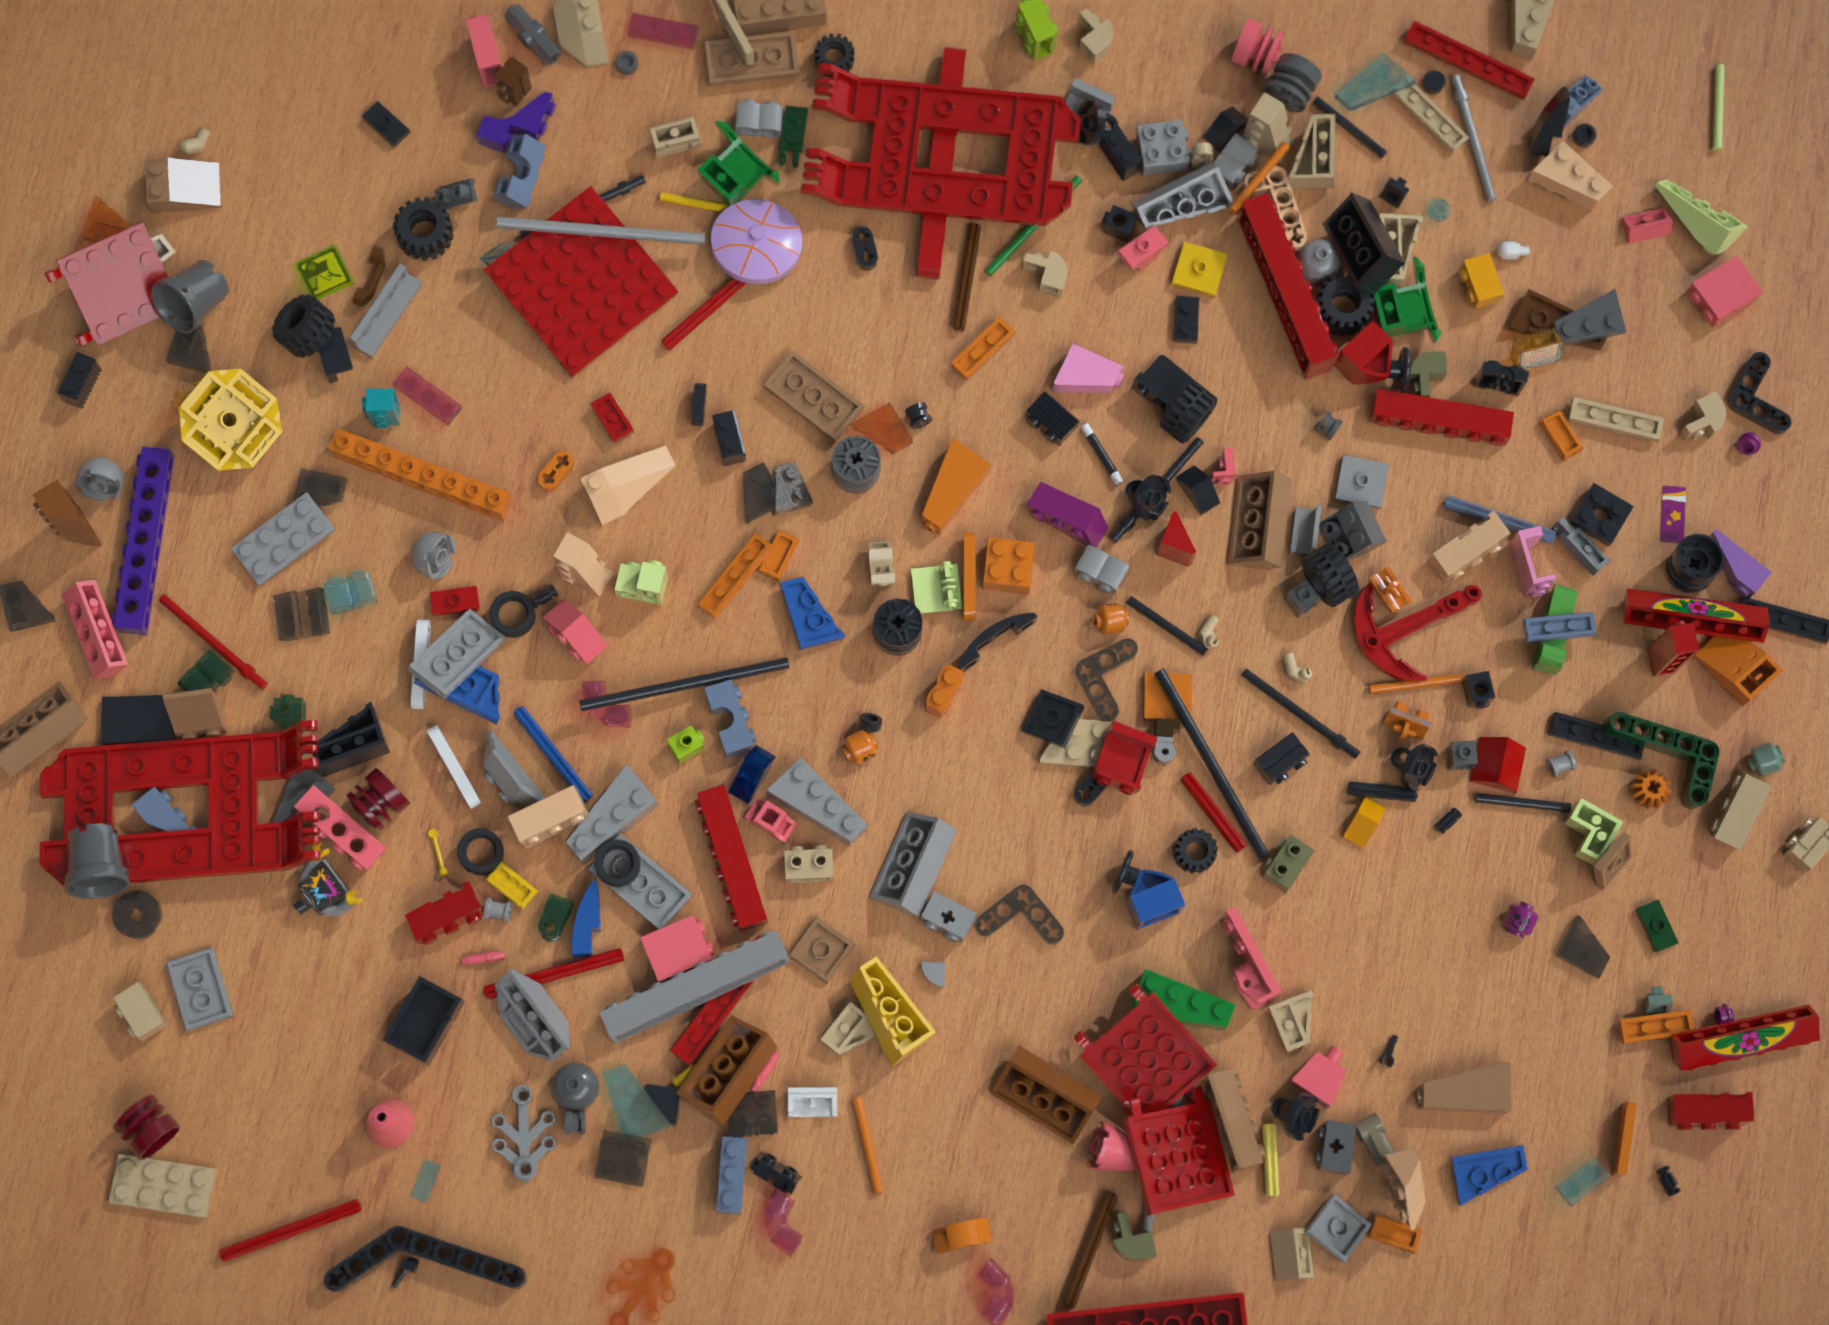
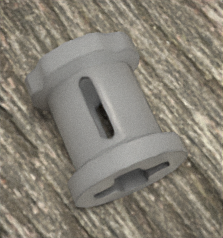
M1570 750L1564 751V754L1558 757L1546 758L1547 768L1553 778L1558 777L1559 773L1569 769L1572 771L1577 769L1576 760Z
M488 898L483 918L486 920L494 918L508 923L512 902L500 903L492 901V898Z

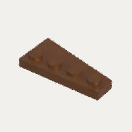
M1528 289L1508 330L1557 341L1553 329L1554 322L1572 313L1574 310ZM1607 337L1573 343L1572 345L1600 351Z

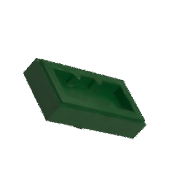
M1659 899L1635 909L1655 953L1679 943Z

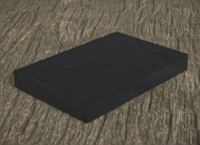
M163 695L102 697L101 744L118 745L175 740V732L163 701Z

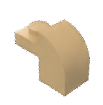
M1086 8L1080 12L1078 23L1088 34L1081 39L1079 49L1095 65L1110 51L1113 39V26L1109 19L1101 24L1099 17Z
M1050 251L1049 258H1044L1042 254L1035 252L1031 254L1026 253L1022 269L1043 275L1039 292L1062 297L1067 277V266L1063 258L1054 251Z
M1717 391L1696 400L1691 409L1697 420L1686 425L1680 434L1685 441L1691 437L1693 440L1698 439L1704 434L1710 439L1717 433L1726 419V408Z
M891 541L868 542L871 585L886 586L894 584L895 573Z

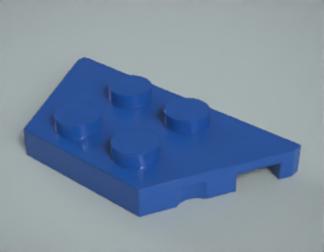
M479 666L445 700L497 725L500 719L499 675ZM418 678L416 679L415 685L439 696Z

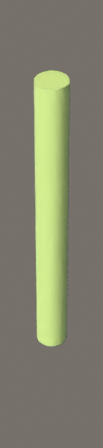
M1722 64L1715 65L1713 150L1715 151L1722 150L1724 65Z

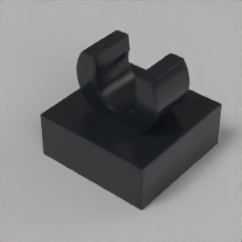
M1390 177L1379 197L1399 208L1410 190L1405 186L1407 181L1401 177L1397 181Z

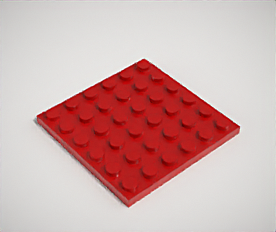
M589 186L546 220L625 227L592 186ZM532 231L484 269L485 274L572 378L679 292L635 239Z

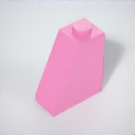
M1072 344L1054 381L1052 391L1112 393L1115 386L1119 388L1123 381L1124 375L1121 374L1123 366Z

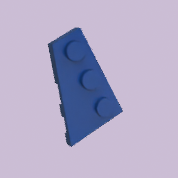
M803 577L780 582L779 586L800 650L845 638L842 630H839L835 625L833 618L822 607L818 597Z
M1524 1145L1450 1157L1459 1206L1528 1170Z

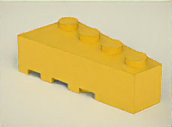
M877 956L859 967L849 979L891 1067L923 1046L936 1033Z

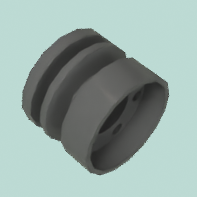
M1284 53L1278 59L1273 70L1274 73L1270 74L1268 81L1265 83L1263 92L1282 102L1285 110L1300 113L1305 110L1307 103L1311 99V93L1316 90L1322 74L1319 68L1308 59L1293 53Z
M851 436L840 441L832 455L833 479L838 487L853 494L864 493L874 487L879 480L881 470L880 452L875 443L862 436ZM857 458L860 459V462H857L856 464L852 463V461H855Z

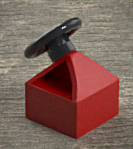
M1374 321L1340 350L1334 364L1353 385L1371 384L1386 380L1387 378H1397L1398 389L1401 393H1405L1409 386L1411 370L1409 349L1403 347L1400 350L1399 359L1391 360L1393 340Z

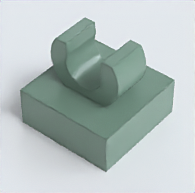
M1661 986L1651 987L1652 992L1647 996L1643 1006L1645 1015L1669 1013L1673 1005L1672 994L1663 995Z

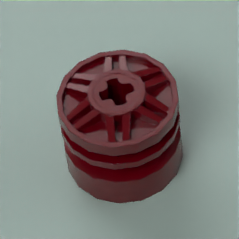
M375 767L365 777V781L370 788L366 791L361 786L356 785L355 788L361 796L357 798L351 791L346 796L352 808L368 825L377 828L381 832L385 827L378 819L382 816L390 823L392 820L386 811L391 809L400 814L410 805V802Z
M153 1094L130 1106L113 1126L116 1133H122L120 1138L123 1141L134 1138L129 1148L141 1161L162 1149L176 1136L181 1128L170 1114L159 1117L165 1107L162 1104H157L158 1099Z

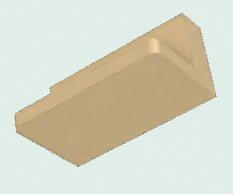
M1293 1228L1272 1231L1270 1233L1276 1281L1314 1278L1310 1238L1304 1233L1307 1228Z

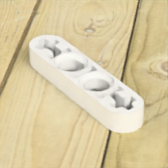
M417 620L414 661L430 646V620ZM413 675L411 708L424 710L427 690L415 685L417 678Z
M435 725L426 730L469 807L472 809L480 805L481 802L439 727Z

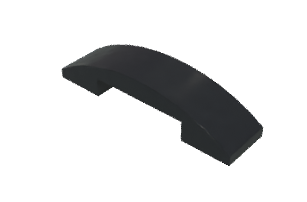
M1035 613L1014 615L987 628L966 649L959 662L958 669L963 672L968 670L980 660V655L977 651L1011 628L1017 635L1036 623L1037 615Z

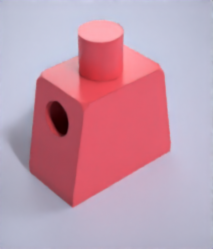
M1331 1046L1325 1056L1316 1052L1290 1080L1289 1084L1301 1092L1315 1095L1319 1100L1318 1103L1328 1109L1334 1102L1346 1072L1344 1068L1337 1065L1344 1053L1334 1046Z

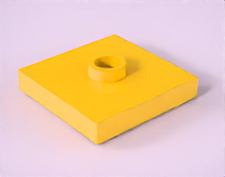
M1184 241L1171 285L1215 298L1228 254Z

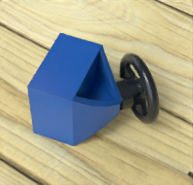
M1128 850L1111 892L1117 894L1122 882L1133 887L1126 905L1136 929L1139 930L1181 913L1186 904L1175 878L1161 872L1141 870L1130 866L1134 851Z

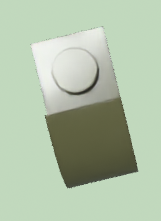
M1446 351L1426 352L1414 360L1410 370V381H1414L1413 395L1430 397V381L1444 380L1447 375Z
M1127 1212L1117 1213L1115 1215L1116 1220H1113L1115 1234H1120V1239L1111 1241L1115 1251L1121 1257L1130 1261L1155 1258L1157 1254L1152 1232L1132 1236Z

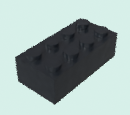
M1351 193L1322 224L1356 288L1376 294L1405 264L1370 199Z

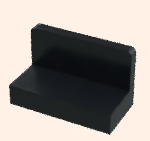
M336 327L332 331V335L327 340V343L319 350L329 383L339 381L337 374L353 370L341 327Z

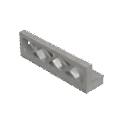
M399 264L349 338L353 348L372 359L423 285L422 281L408 274L405 266Z

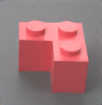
M562 599L542 617L548 624L545 627L553 637H557L563 645L567 643L570 647L568 653L576 661L581 659L584 663L588 664L608 646L584 614L565 599Z

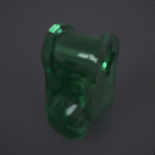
M553 893L549 895L538 924V930L545 941L555 942L561 937L565 924L573 910L574 901ZM553 925L555 931L550 930L548 934L545 928H550Z

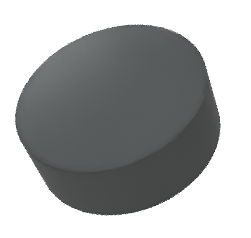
M623 51L616 57V68L621 74L631 75L638 69V58L633 52Z

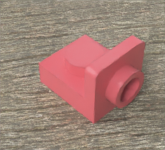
M1233 448L1223 449L1222 456L1218 457L1219 470L1223 471L1212 472L1211 475L1212 483H1217V485H1228L1234 481L1236 476Z

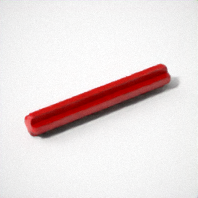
M1191 772L1185 774L1181 778L1182 784L1236 853L1240 852L1246 846L1244 840Z

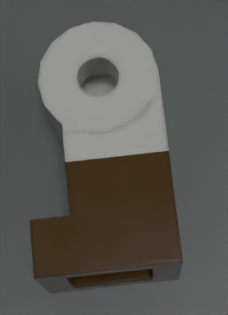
M1156 719L1154 736L1158 739L1153 749V756L1158 764L1167 765L1175 757L1173 733L1179 732L1180 720Z

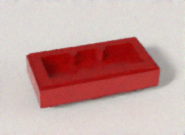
M477 586L430 592L433 617L463 613L469 609L472 611L480 610Z

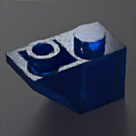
M755 745L745 756L729 789V793L749 804L768 775L776 756Z

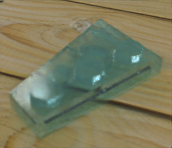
M1383 53L1335 92V98L1349 111H1353L1415 85L1416 79L1387 54Z
M626 1065L602 1072L625 1142L672 1127Z

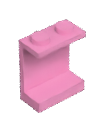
M1541 526L1518 531L1509 543L1524 596H1542L1546 594L1545 591L1556 580L1555 574L1541 578L1536 577L1528 550L1533 548L1543 536Z

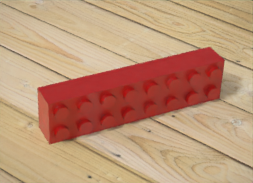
M1266 193L1243 201L1237 220L1304 379L1307 380L1331 371L1338 355V349L1335 342H1331L1328 334L1330 332L1326 321H1322L1320 317L1321 309L1318 302L1312 298L1310 282L1304 279L1302 263L1295 258L1293 242L1287 239L1285 223L1282 219L1279 220L1276 202L1274 199L1271 200L1269 194Z
M1244 1292L1045 1315L1046 1325H1248Z

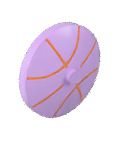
M750 199L737 202L726 208L718 216L712 228L711 250L715 261L725 273L741 282L766 284L777 281L786 276L795 267L801 255L802 234L797 221L786 209L770 201Z

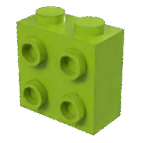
M1022 0L1018 3L1017 13H1015L1016 22L1014 27L1017 34L1023 37V47L1026 54H1030L1033 61L1054 53L1055 44H1057L1058 28L1054 21H1050L1048 16L1050 14L1045 2L1042 3L1041 0Z

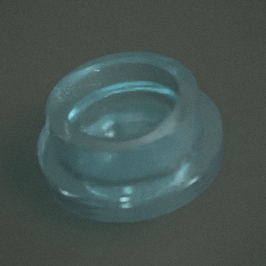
M1435 199L1430 202L1427 212L1431 219L1443 221L1450 214V206L1443 199Z

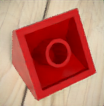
M1175 511L1171 515L1157 555L1188 567L1193 563L1196 550L1177 511Z
M1480 736L1477 747L1478 764L1473 768L1470 782L1517 793L1526 747L1509 737Z

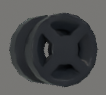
M925 402L914 404L905 410L906 416L911 420V429L922 428L933 421L931 415L926 411L927 405Z

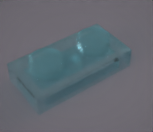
M1593 1157L1555 1186V1188L1571 1207L1610 1176L1596 1158Z

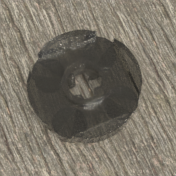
M128 892L116 900L113 905L112 920L115 928L121 934L131 939L140 940L151 936L156 931L159 922L161 923L163 916L161 905L148 892ZM136 909L143 911L144 914L140 916L139 921L131 918V914Z

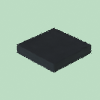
M1041 689L1022 732L1065 749L1085 707L1081 703Z

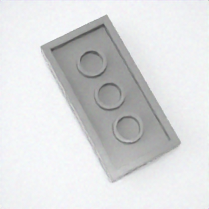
M306 492L231 549L257 584L262 586L336 531V529Z
M469 609L409 665L408 671L445 699L504 643L506 637Z
M619 833V835L614 839V840H616V839H617V840H624V841L630 843L631 845H633L630 841H628V840H627L624 836H622L620 833ZM634 846L641 862L640 872L636 879L629 885L622 887L604 884L659 930L669 924L693 895ZM623 850L609 852L603 862L604 870L612 877L626 875L632 865L631 857ZM593 863L588 870L602 882L596 873Z

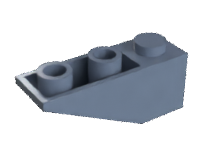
M1588 75L1569 89L1570 103L1564 129L1603 91V88Z
M153 787L132 804L144 821L155 829L163 832L196 829L194 825L189 828L184 823V820L187 819L186 815L179 807L174 810L170 805L172 798L164 789L159 791Z

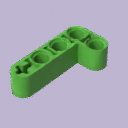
M1554 584L1545 616L1573 614L1578 590ZM1566 639L1538 642L1532 669L1556 675L1561 670L1565 660L1566 650L1564 646Z

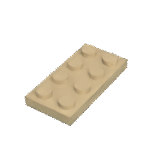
M119 1154L109 1203L208 1218L217 1169L149 1158L141 1161L137 1156Z

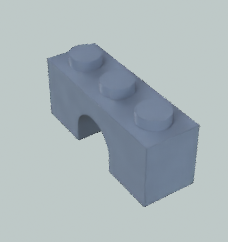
M526 134L512 136L506 158L514 162L517 168L516 177L513 175L500 177L493 199L513 210L528 208L532 199L531 194L534 184L538 179L537 174L544 160L546 148L544 144Z
M730 679L705 687V694L712 715L725 712L734 719L731 727L719 732L726 758L753 751V743L757 741L753 729L748 730L745 722L749 720L745 707L741 708L738 699L742 698L739 686H733Z
M722 1137L717 1213L742 1215L747 1138Z

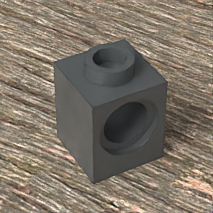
M1308 580L1289 591L1284 600L1297 618L1317 606L1321 598Z
M1476 741L1451 742L1447 747L1449 771L1472 770L1478 764Z

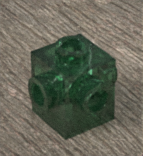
M290 694L274 698V704L270 705L269 709L270 719H273L276 726H280L282 730L300 721H305L306 702L303 698H295L294 695Z

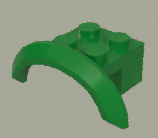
M715 121L717 128L731 145L718 158L712 154L697 171L700 178L719 197L731 206L739 202L764 177L776 185L780 183V173L769 167L752 152L728 123Z
M1414 256L1415 285L1396 289L1395 283L1383 285L1376 294H1373L1372 298H1375L1373 307L1377 323L1389 337L1427 329L1431 341L1436 343L1441 336V330L1437 326L1431 307L1424 263Z

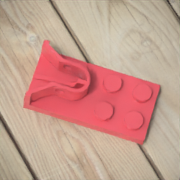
M1233 907L1227 910L1221 918L1222 923L1220 925L1226 936H1231L1234 942L1232 947L1238 957L1242 956L1245 961L1244 964L1233 969L1237 991L1249 1005V1008L1255 1010L1276 999L1282 991L1237 909Z

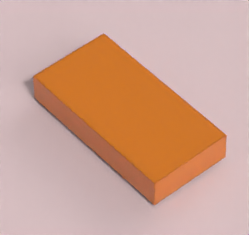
M1560 409L1539 421V424L1563 461L1584 449Z
M778 530L771 543L774 548L761 563L758 572L779 582L799 543V539Z
M1375 1214L1368 1239L1416 1254L1422 1230L1418 1228L1410 1230L1406 1224Z

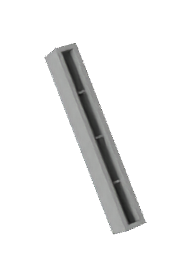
M768 931L761 934L759 939L751 943L749 941L741 943L734 951L729 953L722 952L708 963H698L692 970L686 973L679 972L673 975L671 980L667 982L655 983L649 987V990L643 993H633L627 997V1000L619 1004L612 1003L606 1006L605 1010L600 1012L610 1039L617 1044L791 963V960L777 931Z

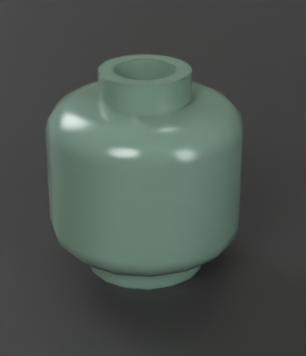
M1770 742L1751 749V758L1747 759L1752 772L1757 771L1763 777L1780 771L1782 763H1785L1780 747L1778 745L1774 746Z

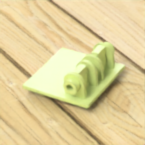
M950 561L941 563L942 566L911 569L915 606L920 610L921 614L963 609L957 564L951 565Z

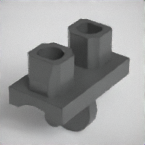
M469 178L439 187V189L435 190L436 201L442 204L446 210L477 202L474 179Z

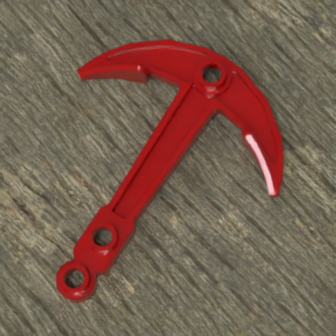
M1369 582L1356 602L1353 617L1354 633L1359 649L1371 664L1379 671L1403 681H1426L1427 675L1412 668L1402 658L1397 661L1388 647L1439 619H1446L1465 610L1468 605L1477 604L1481 599L1482 592L1479 587L1468 585L1463 591H1456L1439 599L1432 606L1382 628H1376L1372 618V613L1374 612L1373 586ZM1470 590H1473V591L1476 592V596H1475V597H1473V596H1471V595L1469 594V591H1470ZM1449 600H1454L1456 606H1451ZM1373 639L1376 645H1370L1368 640Z

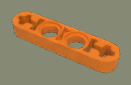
M963 532V621H975L976 535L975 532Z

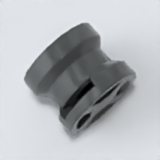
M1327 412L1315 431L1324 433L1326 438L1331 441L1343 421L1334 419L1332 414Z
M580 1110L578 1113L565 1111V1135H571L573 1132L585 1135V1110Z

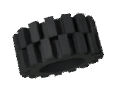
M833 33L829 34V38L826 35L823 36L822 41L818 40L817 46L814 49L816 68L819 63L833 64L850 72V68H853L855 62L853 43L851 41L848 42L846 36L842 39L841 34L838 33L837 37H833ZM831 49H838L843 53V58L839 62H830L826 58V53Z
M1193 828L1190 831L1189 829L1178 837L1173 849V856L1177 860V865L1182 866V870H1188L1193 874L1194 872L1202 873L1204 870L1209 869L1217 857L1218 846H1216V840L1212 839L1210 833H1205L1204 829L1197 830V828ZM1192 842L1200 843L1204 847V856L1197 860L1190 858L1186 852L1187 846Z

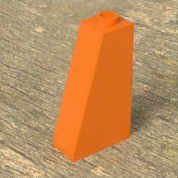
M955 438L952 439L922 513L921 521L923 526L931 533L937 532L939 535L988 475L991 464Z

